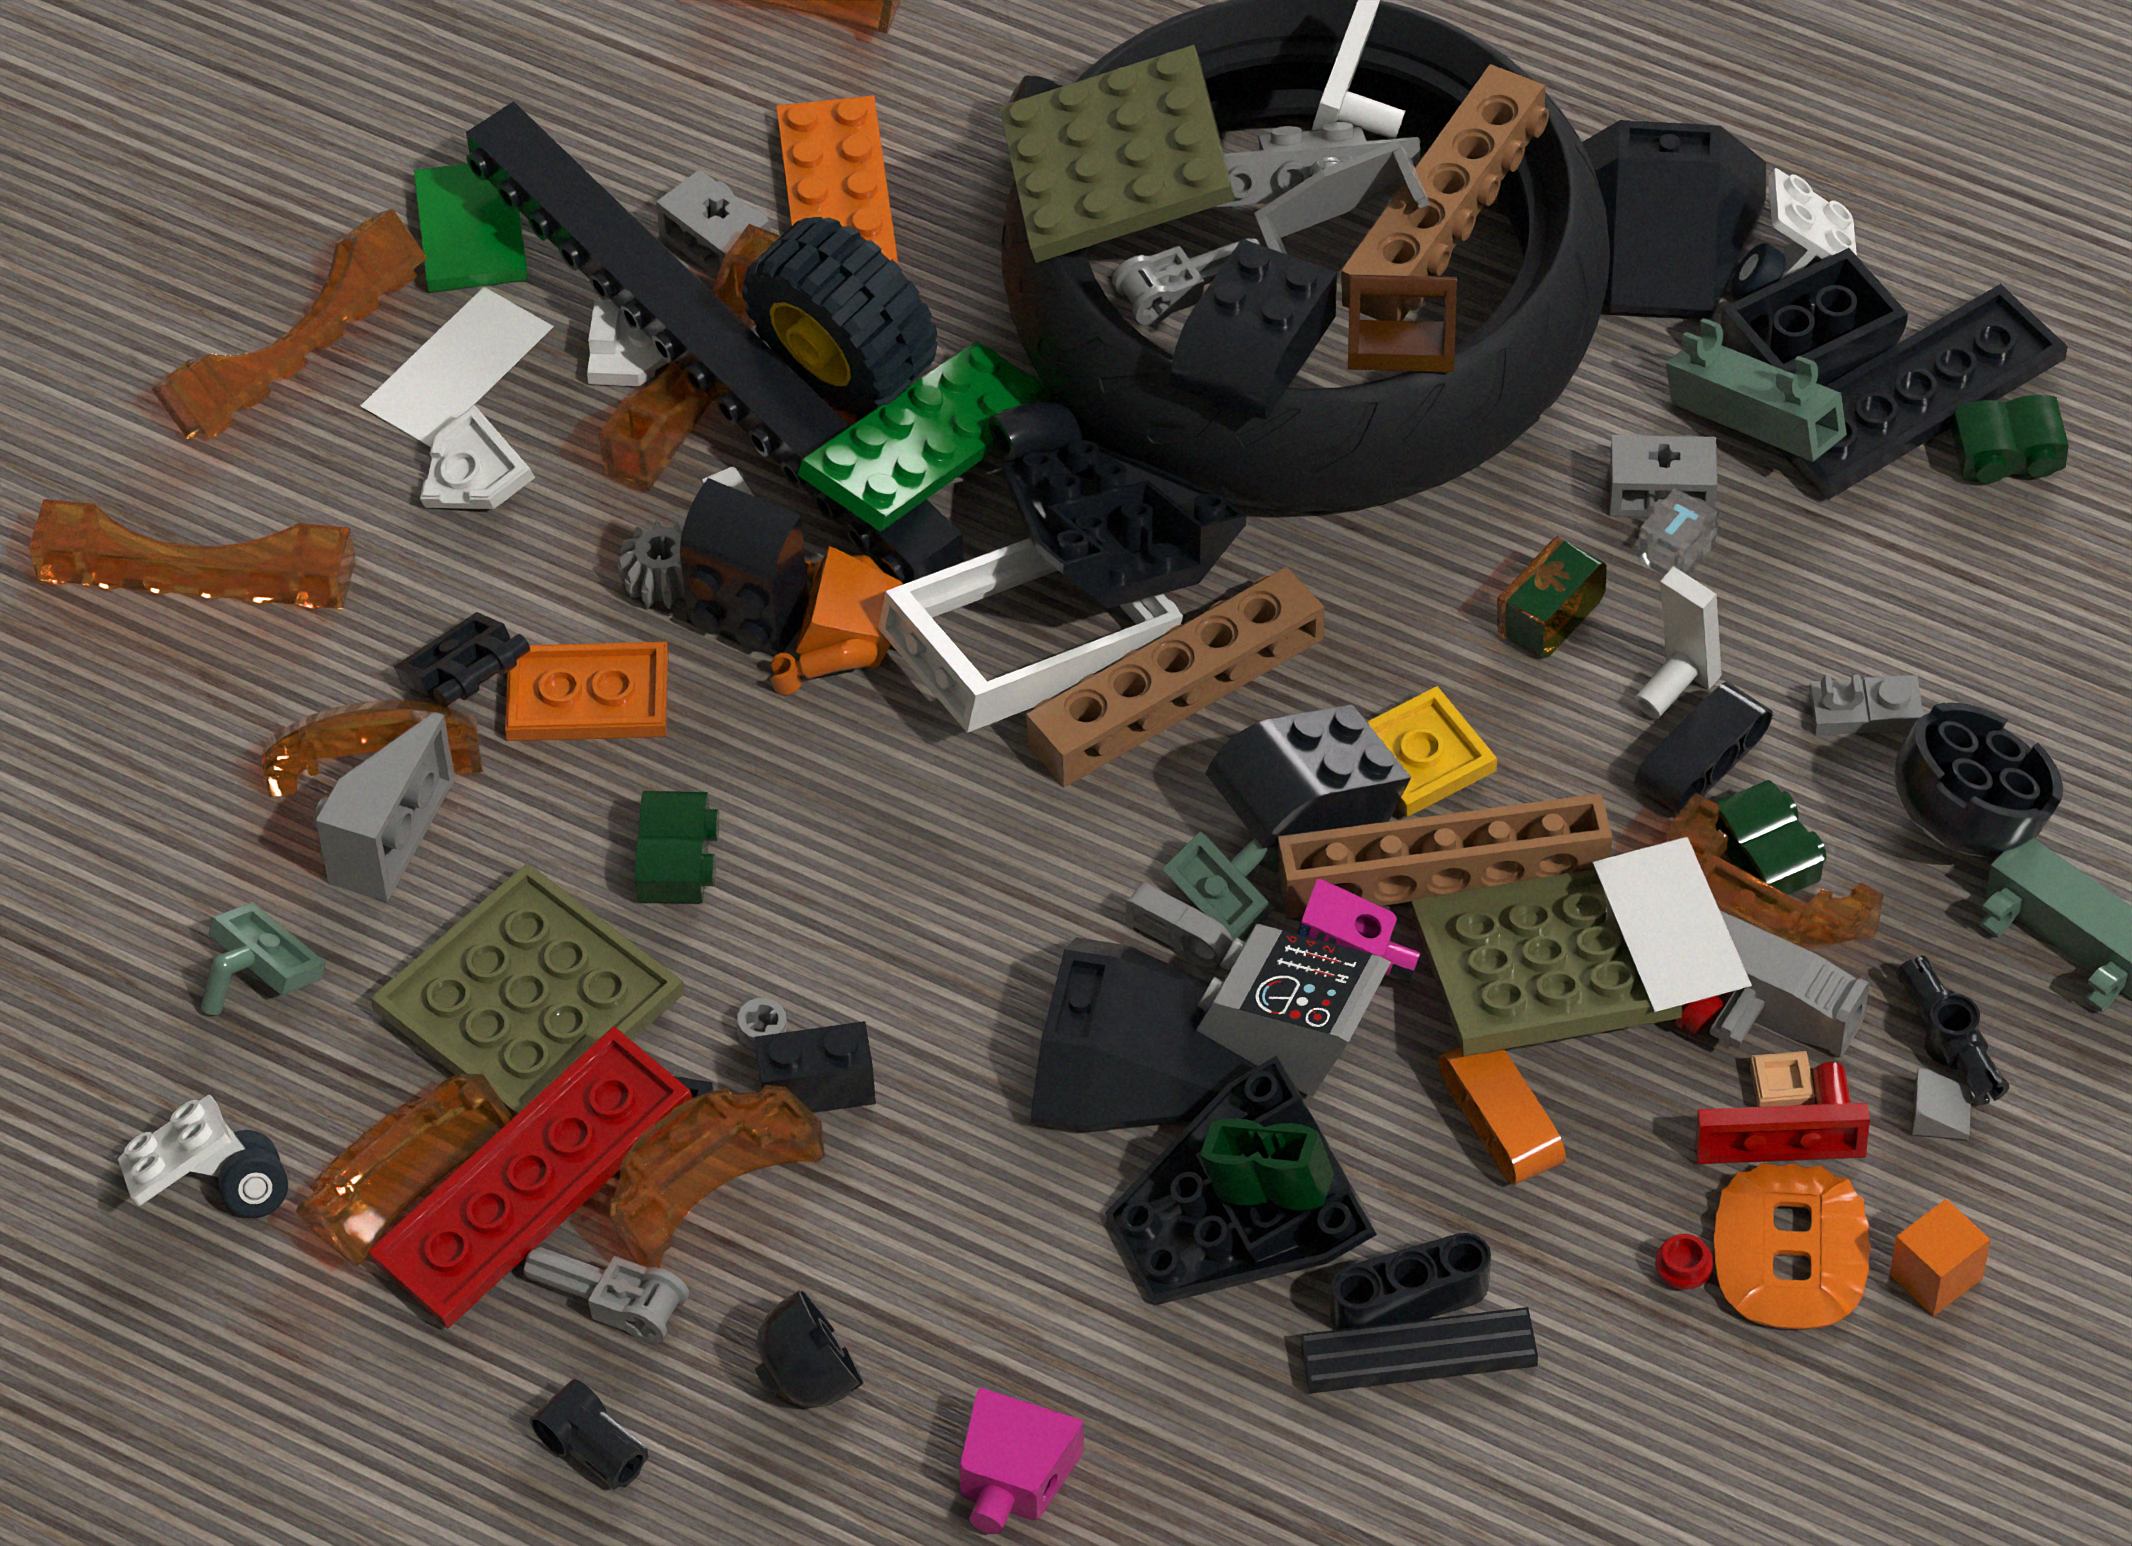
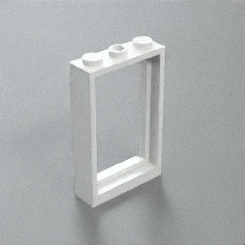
M1028 538L887 590L885 592L878 630L968 733L1033 708L1045 699L1057 697L1076 686L1085 676L1093 673L1097 674L1119 662L1128 652L1134 649H1142L1163 637L1172 627L1181 624L1183 615L1179 612L1177 606L1167 599L1164 594L1119 605L1136 625L987 682L932 617L1058 571V569L1036 552L1031 539Z

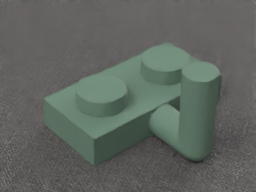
M1200 831L1162 868L1204 914L1219 921L1229 931L1233 941L1236 937L1243 940L1254 929L1256 924H1260L1275 909L1246 876L1261 861L1277 872L1278 846L1263 849L1255 837L1230 861L1212 840Z
M254 902L213 917L208 934L229 952L218 955L212 962L200 1006L204 1013L208 1015L221 1014L232 974L246 968L252 970L280 995L287 994L322 979L326 962Z

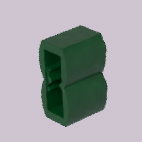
M2029 395L2015 398L2008 402L1984 400L1970 402L1954 408L1951 433L1963 480L1994 483L2012 474L2046 477L2066 468L2069 444L2057 397L2051 395Z
M1770 780L1712 803L1709 822L1711 831L1719 846L1737 866L1744 882L1762 905L1769 904L1820 882L1823 864L1826 860V850L1820 837L1814 831L1808 832L1798 821V809L1791 795L1786 791L1781 792Z
M642 792L634 880L637 902L703 903L705 886L714 887L716 874L715 854L707 853L709 841H718L719 809H710L708 792Z
M1230 1118L1218 1120L1211 1123L1200 1153L1216 1196L1223 1201L1237 1205H1257L1270 1201L1279 1207L1290 1210L1316 1209L1324 1206L1334 1175L1319 1132L1311 1127L1295 1123H1281L1263 1127L1259 1123L1247 1119Z

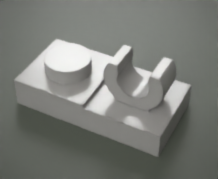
M1857 674L1852 675L1851 680H1832L1831 676H1824L1821 681H1811L1809 695L1815 735L1910 731L1917 719L1924 715L1917 675L1864 677V679H1861L1860 675Z

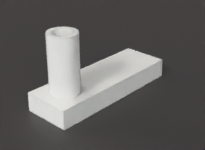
M1358 0L1321 98L1311 131L1322 130L1323 125L1337 122L1338 120L1351 123L1355 127H1361V129L1390 139H1396L1405 111L1348 91L1372 28L1380 0Z
M1674 566L1660 581L1666 663L1634 698L1639 709L1653 719H1659L1692 680L1709 690L1722 676L1717 594Z

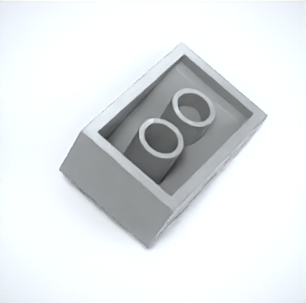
M434 712L339 778L328 798L323 797L315 810L313 824L318 830L321 845L320 858L324 860L328 884L381 901H389L455 781L445 716L443 714Z

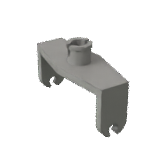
M1397 140L1342 162L1336 157L1322 158L1326 166L1324 169H1321L1320 164L1316 161L1310 167V177L1254 214L1268 248L1287 254L1281 240L1282 237L1349 212L1403 176L1420 209L1429 206L1430 202L1412 160L1400 140Z

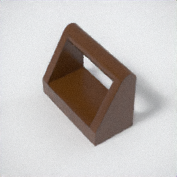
M1350 274L1348 370L1454 372L1457 277ZM1360 296L1445 298L1444 322L1360 320Z

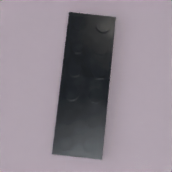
M1999 284L1826 385L1825 387L1841 393L1847 435L1814 462L1776 446L1773 447L1829 500L1951 428L1954 408L1975 401H1996L2064 361L2068 346L2002 284Z

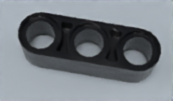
M1728 681L1722 683L1645 758L1636 773L1635 787L1679 816L1686 814L1761 740L1772 721L1773 711Z
M1459 1233L1346 1266L1336 1273L1331 1284V1323L1336 1330L1429 1319L1473 1306L1481 1302L1488 1292L1491 1267L1490 1247L1485 1240L1475 1234ZM1466 1267L1473 1271L1461 1272L1457 1271L1456 1268ZM1413 1283L1419 1285V1287L1407 1288L1403 1287L1402 1284ZM1351 1299L1364 1300L1365 1303L1352 1304L1347 1301Z

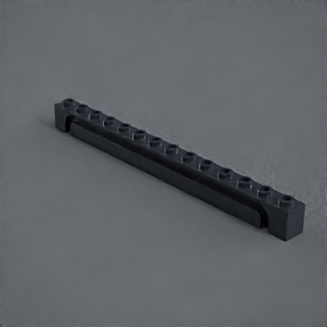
M514 101L466 132L469 149L466 159L474 175L481 181L487 179L497 189L501 200L510 210L518 209L528 219L533 232L541 240L549 239L558 248L567 266L574 271L579 269L590 280L594 291L602 300L608 301L610 299L621 310L625 321L634 331L639 332L642 330L652 340L656 351L662 359L668 363L674 361L684 371L687 381L696 392L700 394L705 392L714 400L723 418L731 425L737 423L748 434L752 445L762 456L770 455L781 466L784 476L795 488L803 487L814 498L818 510L828 520L835 519L846 529L848 537L859 551L863 553L868 551L880 562L881 569L885 573L900 580L903 585L964 562L962 533L927 499L880 532L798 476L802 460L851 426Z

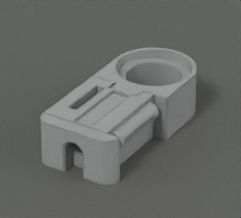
M1141 883L1126 902V924L1132 931L1137 928L1173 947L1174 953L1203 968H1216L1233 943L1231 934L1219 921L1147 883Z

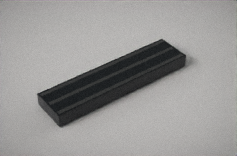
M1528 1307L1301 1334L1300 1345L1309 1394L1537 1367L1538 1352Z

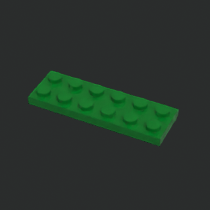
M975 341L909 386L890 404L881 405L802 460L798 476L881 532L997 450L989 429V418L991 416L1028 402H1055L1056 399L1034 376L1024 373L999 356L992 348Z

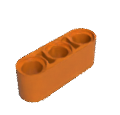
M1459 1046L1439 1055V1069L1446 1087L1500 1172L1511 1185H1516L1565 1163L1566 1153L1558 1131L1505 1049L1463 1056Z

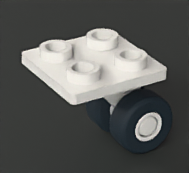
M1775 168L1768 176L1772 225L1776 230L1792 239L1785 254L1768 243H1761L1751 249L1743 258L1732 280L1733 293L1742 299L1805 269L1807 264L1816 255L1824 260L1850 248L1857 256L1854 222L1851 213L1839 202L1833 200L1828 202L1814 193L1810 185L1797 175L1788 176Z
M207 1095L200 1101L191 1100L180 1106L172 1114L170 1122L154 1133L145 1132L129 1142L124 1149V1153L118 1158L130 1197L137 1206H141L190 1171L214 1176L218 1181L219 1190L226 1206L235 1214L245 1218H260L271 1214L283 1203L288 1192L287 1174L273 1142L266 1135L253 1130L232 1132L223 1120L218 1104L211 1095Z

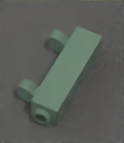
M1703 318L1700 321L1701 336L1698 337L1685 332L1682 335V350L1665 362L1673 405L1814 462L1847 435L1841 393L1816 383L1818 367L1811 360L1797 356L1795 358L1796 372L1792 374L1722 346L1723 329L1721 325Z
M2035 838L2017 848L2004 851L1990 866L1985 897L1988 900L1982 908L1988 915L1980 921L1979 926L1997 938L2017 918L2085 966L2094 974L2088 980V984L2093 989L2086 994L2084 1000L2100 1012L2105 1011L2120 992L2132 1000V906Z

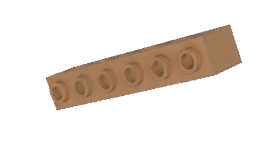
M1491 64L1487 67L1415 167L1430 205L1420 209L1405 181L1341 270L1342 306L1349 308L1350 274L1440 276L1443 274L1449 264L1452 250L1459 240L1465 241L1470 236L1476 222V216L1483 206H1490L1494 202L1505 175L1508 171L1514 172L1519 167L1527 144L1533 136L1538 138L1543 133L1549 118V109L1545 108L1544 84ZM1360 296V313L1377 320L1403 321L1410 310L1416 311L1419 308L1424 297Z
M1288 567L1281 569L1271 576H1263L1257 579L1248 589L1234 597L1216 602L1207 612L1184 625L1180 624L1172 627L1158 640L1142 649H1134L1128 652L1119 662L1097 674L1093 673L1085 676L1076 686L1055 698H1048L1038 703L1032 711L1026 714L1027 746L1065 788L1324 640L1325 607Z
M1600 793L1278 836L1277 876L1286 919L1304 916L1317 878L1325 880L1378 906L1411 902L1414 899L1595 868L1594 861L1611 857L1613 837L1602 794Z

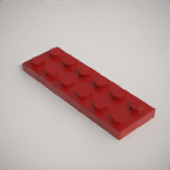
M613 1026L368 1251L372 1262L447 1329L450 1328L520 1263L531 1250H534L694 1101L691 1091Z

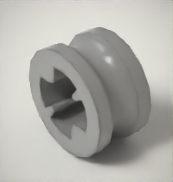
M768 998L752 999L741 1006L737 1014V1037L741 1045L748 1050L756 1052L755 1036L786 1032V1012L774 1000ZM761 1018L770 1020V1025H767L765 1032L754 1030V1026L757 1025Z

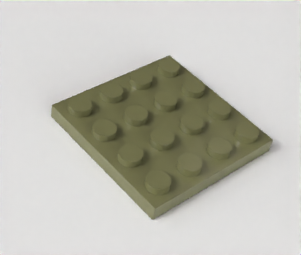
M1195 45L999 107L1030 249L1036 263L1235 200Z
M526 863L371 997L373 1011L509 1118L513 1119L613 1026L632 1041L684 995L685 992L683 981L529 863Z
M1595 868L1411 900L1412 919L1463 1056L1490 1053L1496 1050L1546 1043L1553 1040L1598 1034L1604 1031L1682 1018V1005L1657 1012L1654 1011Z

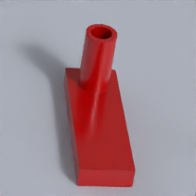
M1836 1062L1822 1063L1815 1067L1812 1072L1817 1105L1698 1109L1695 1139L1697 1164L1865 1158L1870 1126L1868 1104L1851 1103L1846 1071L1841 1064Z

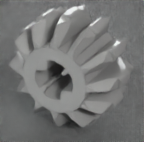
M656 519L651 530L647 531L636 526L633 535L634 539L623 540L620 562L618 563L619 577L622 578L623 583L626 585V591L629 593L630 598L642 597L647 608L657 601H663L666 607L670 609L674 599L678 598L685 601L680 560V541L683 528H681L678 521L669 528H663Z

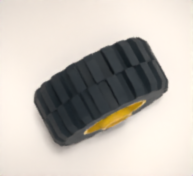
M822 217L804 218L791 226L747 268L742 288V298L747 302L745 309L749 319L755 322V331L760 339L766 341L771 350L821 398L829 401L830 406L840 411L847 409L849 414L868 415L881 405L890 404L932 365L938 345L936 341V325L930 322L932 314L927 304L922 303L918 296L919 291L913 282L908 281L901 273L902 269L893 259L890 261L881 252L882 249L872 240H865L861 237L860 232L851 226H841L838 220L832 218L823 219Z

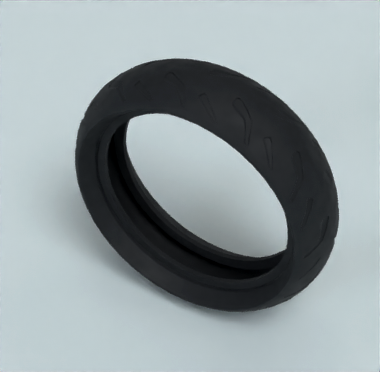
M1228 0L1206 5L1174 16L1142 31L1108 52L1083 72L1075 82L1195 45L1217 128L1272 118L1316 117L1321 98L1358 0ZM1380 0L1372 28L1348 91L1404 110L1405 114L1399 132L1419 137L1420 140L1432 145L1490 64L1528 79H1534L1510 58L1475 35L1443 19L1419 10ZM1545 92V108L1549 109L1547 125L1538 138L1533 136L1527 144L1519 167L1514 172L1508 171L1496 197L1509 217L1518 237L1524 258L1523 265L1512 289L1500 307L1478 330L1455 347L1454 372L1406 371L1389 378L1359 385L1337 388H1287L1266 420L1171 386L1170 376L1173 355L1164 351L1139 333L1108 300L1096 280L1087 258L1086 252L1088 247L1036 263L1030 249L1015 177L1007 198L1001 240L1002 275L1011 318L1015 324L1021 344L1035 371L1050 394L1058 403L1066 405L1077 415L1089 434L1097 442L1214 491L1231 504L1266 510L1295 512L1337 511L1394 501L1445 484L1475 469L1506 449L1533 426L1547 408L1552 406L1578 369L1598 325L1609 274L1610 248L1606 208L1593 165L1580 137L1561 109Z

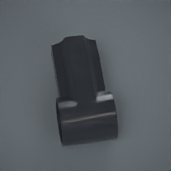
M573 1379L530 1417L531 1427L543 1444L559 1456L564 1457L570 1453L613 1490L621 1486L627 1487L640 1474L642 1466L649 1458L647 1447L609 1417L605 1406L598 1396L579 1380Z

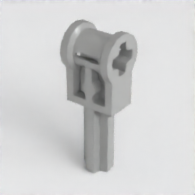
M1247 238V239H1245V240H1248V241H1251V242H1253V243H1256V244L1261 245L1260 242H1259L1257 239H1255V238H1252V239ZM1239 242L1190 259L1180 246L1152 256H1134L1123 262L1116 269L1112 277V285L1119 294L1127 296L1133 305V316L1138 323L1146 326L1157 324L1171 313L1196 305L1203 295L1204 285L1213 281Z
M538 1247L528 1253L524 1266V1274L527 1278L587 1299L592 1319L624 1330L633 1337L650 1344H659L664 1340L667 1335L665 1325L676 1306H681L686 1302L690 1292L687 1285L679 1277L665 1269L657 1267L647 1268L616 1256L612 1258L607 1269L604 1270Z

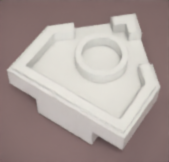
M599 297L598 301H594L588 339L590 349L587 369L588 384L640 386L653 378L655 370L668 362L658 354L652 340L642 330L639 332L634 331L625 321L621 310L610 299L604 301Z
M473 405L433 436L430 449L432 460L428 478L423 482L420 500L425 508L495 509L532 481L535 476L479 409Z

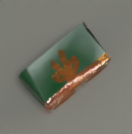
M1556 536L1497 598L1498 633L1544 658L1550 657L1602 600L1606 591L1607 564L1561 537Z

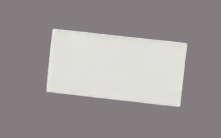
M483 287L360 406L431 447L433 436L471 408L554 326L488 288Z
M1688 837L1593 862L1655 1012L1752 986Z

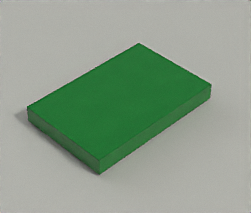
M468 163L414 170L428 293L528 280L520 211L518 209L510 210L501 200L497 189L487 179L484 181L478 179Z

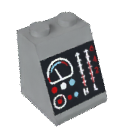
M1256 924L1246 942L1236 937L1224 956L1220 967L1227 970L1228 973L1223 981L1213 977L1197 1006L1206 1010V1013L1196 1031L1257 1066L1277 1056L1295 1087L1313 1097L1349 1043L1391 962L1381 956Z

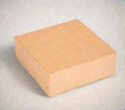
M1807 1051L1751 1056L1750 1070L1757 1107L1815 1105L1816 1097Z

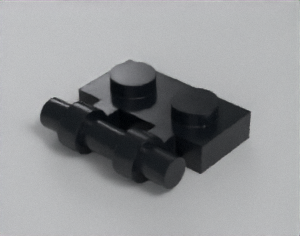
M476 612L396 664L394 669L401 684L427 696L434 694L438 702L443 707H447L459 698L467 700L479 691V685L496 673L504 675L517 666L516 660L530 651V646L521 634L510 638L504 623Z

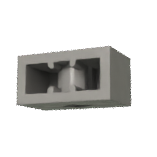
M700 169L656 201L660 236L728 287L744 276L747 268L771 246V225L766 215L755 206L750 207L736 197L724 182L715 181Z
M1612 435L1609 461L1610 516L1677 517L1680 512L1673 508L1676 504H1679L1699 515L1698 518H1714L1718 487L1716 437L1694 435Z

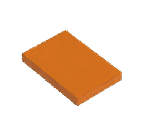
M667 641L529 645L530 651L516 660L517 666L508 672L505 722L507 741L667 737L669 664Z

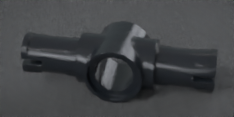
M1918 956L1915 958L1918 969L1911 959L1901 964L1897 969L1896 977L1904 985L1918 1007L1917 1017L1926 1030L1924 1046L1927 1054L1934 1061L1959 1070L1975 1095L1978 1104H1989L1990 1098L1987 1092L1994 1101L2003 1097L2009 1089V1083L2001 1075L1986 1052L1988 1043L1978 1029L1980 1021L1978 1006L1970 998L1961 994H1955L1952 990H1946L1930 966V961L1927 957Z

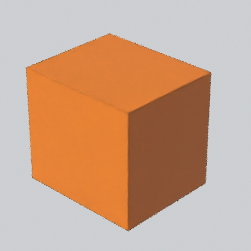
M1945 1199L1896 1236L1889 1276L1934 1317L1983 1279L1991 1239L1949 1200Z

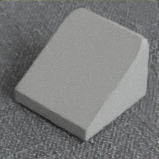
M1918 1068L1914 1086L1912 1135L1969 1140L1971 1089L1931 1070Z

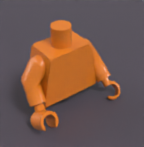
M831 546L828 547L823 559H819L816 564L811 561H805L808 578L812 580L795 651L801 654L800 660L797 661L788 653H779L774 656L771 661L774 676L771 677L770 681L775 692L780 695L793 694L802 685V675L811 679L836 671L879 667L891 645L878 630L885 592L901 586L903 583L885 573L869 556H850Z

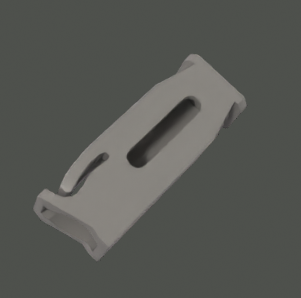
M1720 910L1752 986L1719 995V998L1726 1005L1710 1029V1035L1719 1038V1045L1729 1049L1731 1044L1739 1047L1753 1023H1757L1785 1037L1828 1049L1830 1053L1838 1057L1843 1056L1865 1017L1870 982L1861 978L1856 979L1818 954Z

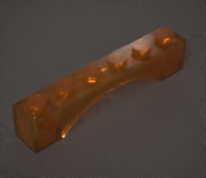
M393 208L373 214L336 243L331 268L319 296L307 314L287 334L267 347L252 353L239 355L206 354L189 359L151 390L187 439L204 434L211 439L234 423L230 415L242 405L249 409L265 399L271 393L267 385L277 377L281 376L284 380L304 368L308 364L304 356L316 346L319 350H323L339 340L345 334L341 326L354 317L356 321H359L374 312L381 305L377 298L390 288L392 292H396L414 280L417 274L413 269L427 259V256Z
M748 224L725 256L712 293L751 329L756 324L753 320L749 319L745 309L747 302L742 298L744 275L747 268L781 236ZM674 361L670 363L666 370L650 386L636 395L624 398L599 433L604 474L650 491L713 401L705 392L700 394L692 388L685 377L684 371Z
M43 499L29 545L37 580L49 581L55 584L94 585L106 589L147 590L158 594L199 595L210 599L252 600L262 604L273 602L304 605L314 609L323 607L344 608L356 562L351 531L347 527L297 523L276 534L249 542L222 546H186L158 541L133 532L111 519L95 504Z

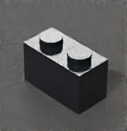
M866 1021L755 1036L758 1074L765 1120L876 1104L873 1064Z

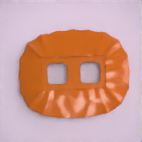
M1762 1163L1751 1171L1737 1172L1730 1184L1721 1191L1714 1233L1717 1277L1720 1289L1727 1302L1747 1320L1778 1329L1807 1330L1834 1325L1847 1317L1857 1307L1864 1295L1871 1250L1869 1222L1865 1216L1864 1198L1855 1192L1850 1180L1834 1176L1823 1166L1802 1167L1794 1163L1782 1166ZM1779 1206L1807 1208L1811 1213V1228L1806 1232L1778 1230L1774 1226V1209ZM1780 1254L1807 1257L1811 1263L1810 1278L1807 1280H1787L1775 1277L1773 1274V1258Z

